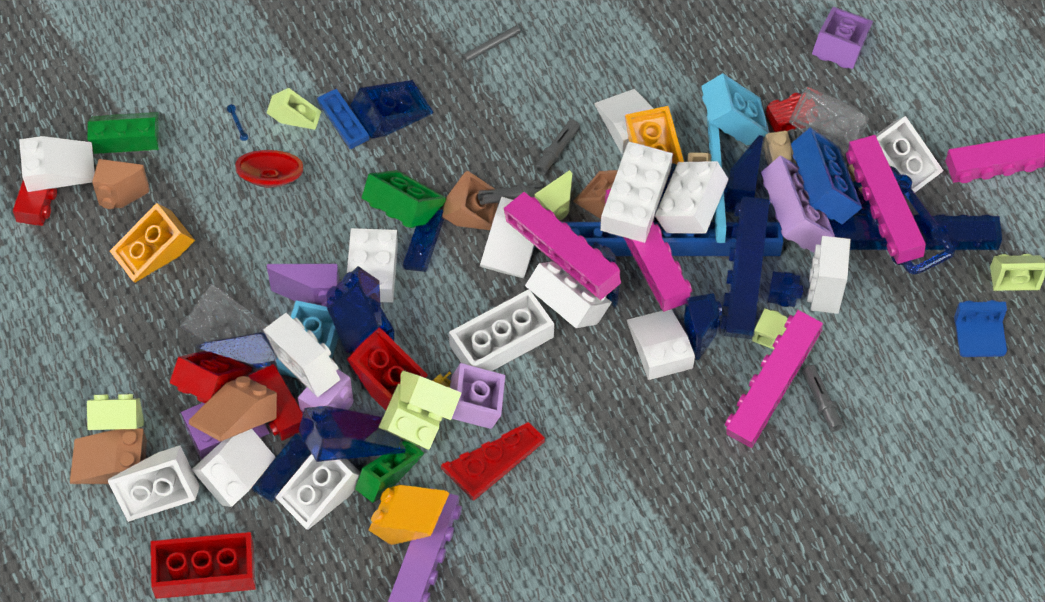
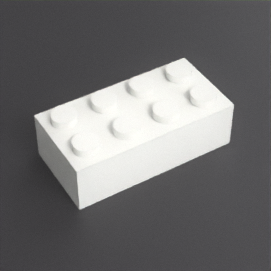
M628 141L602 213L601 231L646 242L671 170L673 153Z
M530 289L450 331L449 344L462 364L493 371L554 338V323Z

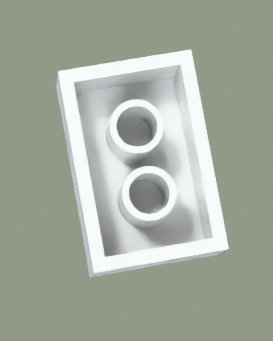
M718 161L677 163L655 214L656 219L666 233L707 232L728 182V177Z
M351 228L345 287L347 301L393 302L398 250L397 230Z
M822 236L820 245L816 244L812 268L809 274L810 288L807 295V302H811L812 311L839 313L848 276L850 239Z
M555 262L539 263L525 285L575 328L597 325L612 303L606 296L599 300Z
M285 313L263 329L278 360L315 396L319 397L340 381L336 372L338 366L329 357L331 352L324 343L319 344L317 338L310 330L306 332L298 318L292 319Z

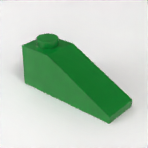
M404 440L362 468L355 490L372 503L376 502L387 488L394 487L424 455V452L414 444Z

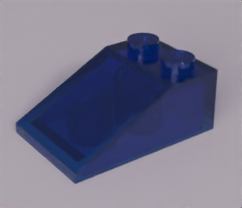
M413 80L361 87L350 105L370 138L387 136L434 113Z
M761 135L754 140L730 170V177L724 189L725 212L751 215L763 142V136Z
M357 266L352 272H348L340 283L332 286L326 295L327 310L345 351L349 354L382 326L379 280Z
M264 332L195 344L196 349L247 364H253V367L256 368L271 366L270 361L276 360L274 350Z

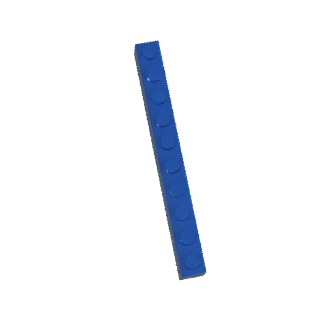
M565 222L577 236H583L588 245L593 249L597 248L600 250L603 256H633L622 236L600 230L601 222ZM653 222L654 225L657 224L660 227L664 243L667 242L671 248V256H781L783 235L780 222H726L725 243H717L714 222H710L706 233H666L659 222Z

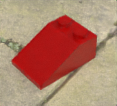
M378 325L375 326L347 358V361L371 397L385 411L398 384L401 382L402 371L424 378L428 376Z
M215 349L179 356L170 384L176 386L178 391L186 394L191 393L197 396V400L207 403L226 383L234 381L241 376L246 377L251 372L252 367Z

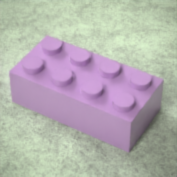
M780 155L761 172L764 179L763 184L770 195L769 201L774 206L775 217L780 222L782 235L787 240L796 242L801 248L815 253L816 244L820 245L822 236L835 237L825 213L813 209L809 204L810 198L803 187L804 181L798 172V165Z

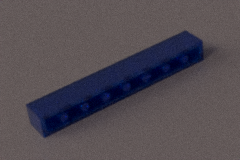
M872 214L867 216L853 215L843 224L828 218L835 237L850 239V250H888V242L885 237L882 238L880 235L879 222L872 217ZM913 215L925 241V250H999L1002 242L1000 216Z

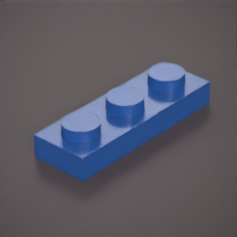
M337 89L317 98L318 104L349 149L369 140V134Z

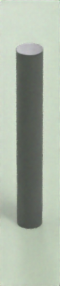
M516 25L463 54V59L468 62L519 34L521 32L520 28Z

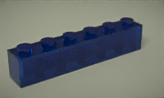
M742 196L740 203L736 202L734 216H737L738 220L737 225H733L731 239H735L734 248L730 247L728 261H732V269L727 270L726 284H730L729 293L725 292L723 306L727 307L726 316L722 315L720 329H724L723 336L752 339L754 336L769 199Z

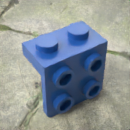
M995 300L987 302H959L954 319L960 356L1001 357L1006 355L1007 347L1003 328V319L1007 311L1006 302Z

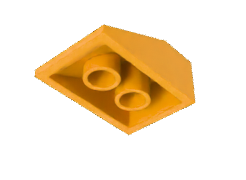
M669 106L626 114L625 121L629 142L673 153L671 170L667 180L671 179L677 163L684 162Z
M156 203L110 252L132 281L136 283L178 258L195 240L171 210Z
M406 485L387 488L381 495V503L378 510L371 517L372 523L369 531L391 545L429 537L435 528L449 493L445 490Z

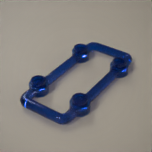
M890 166L902 194L907 197L930 228L931 241L935 245H942L945 251L917 265H914L911 260L897 264L894 256L891 257L895 264L903 265L909 273L920 274L953 257L955 247L949 240V229L944 225L937 224L911 189L912 179L907 175H901L895 167ZM855 180L853 184L862 206L858 213L866 214L879 232V222L872 217L869 200L866 201L863 194L859 190L862 185Z

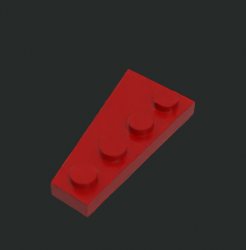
M527 422L501 435V438L491 443L488 441L470 453L466 452L459 455V458L452 462L447 461L441 464V469L474 501L545 442V437Z

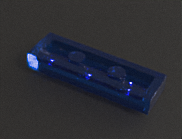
M438 210L425 225L416 226L403 262L405 270L427 271L445 219L442 217L444 211Z
M295 433L252 486V490L272 503L278 493L316 449L315 445Z

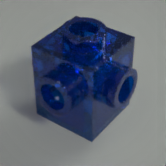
M773 271L767 303L778 304L782 307H795L797 298L801 299L804 285H799L800 276L790 272L781 273Z

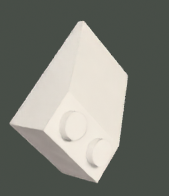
M635 89L595 103L599 114L622 155L629 141L625 115L654 109Z
M906 116L894 121L876 135L898 185L909 196L943 172V169Z
M45 136L19 139L22 177L28 192L92 182L95 167L91 142Z
M501 197L480 267L524 278L535 245L506 222L504 207L513 200Z
M672 309L627 320L648 380L693 369L694 352L688 336Z
M250 429L223 440L192 471L222 506L232 507L252 488L275 459V456L254 430Z
M321 442L275 498L305 529L309 530L355 491L361 472L334 446Z
M181 446L158 452L108 479V483L128 522L195 501L200 487Z

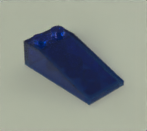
M331 406L304 408L299 432L316 462L405 453L406 450L399 437L379 428L383 417Z

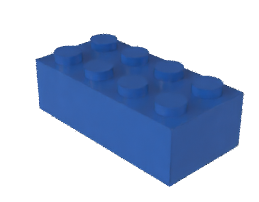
M810 127L791 143L794 153L793 158L798 164V172L803 178V187L809 195V204L812 208L822 211L830 220L834 219L843 224L862 209L860 200L840 147Z

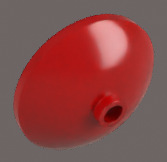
M259 150L239 157L235 163V170L243 180L264 188H276L298 179L303 173V162L295 155L287 152Z

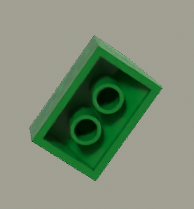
M159 113L92 116L88 121L87 140L92 143L93 154L159 150Z
M398 170L369 173L362 194V199L369 202L371 207L381 209L386 212V216L400 220L402 225L408 228L425 225L447 199Z

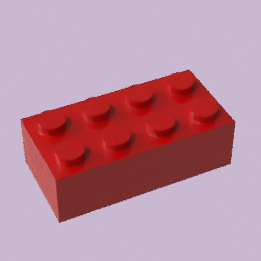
M251 532L151 541V588L155 599L256 590L254 543Z

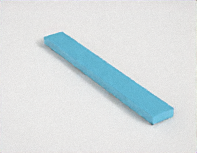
M707 119L711 161H718L722 168L719 128L711 125ZM724 191L714 213L717 243H725L726 238Z

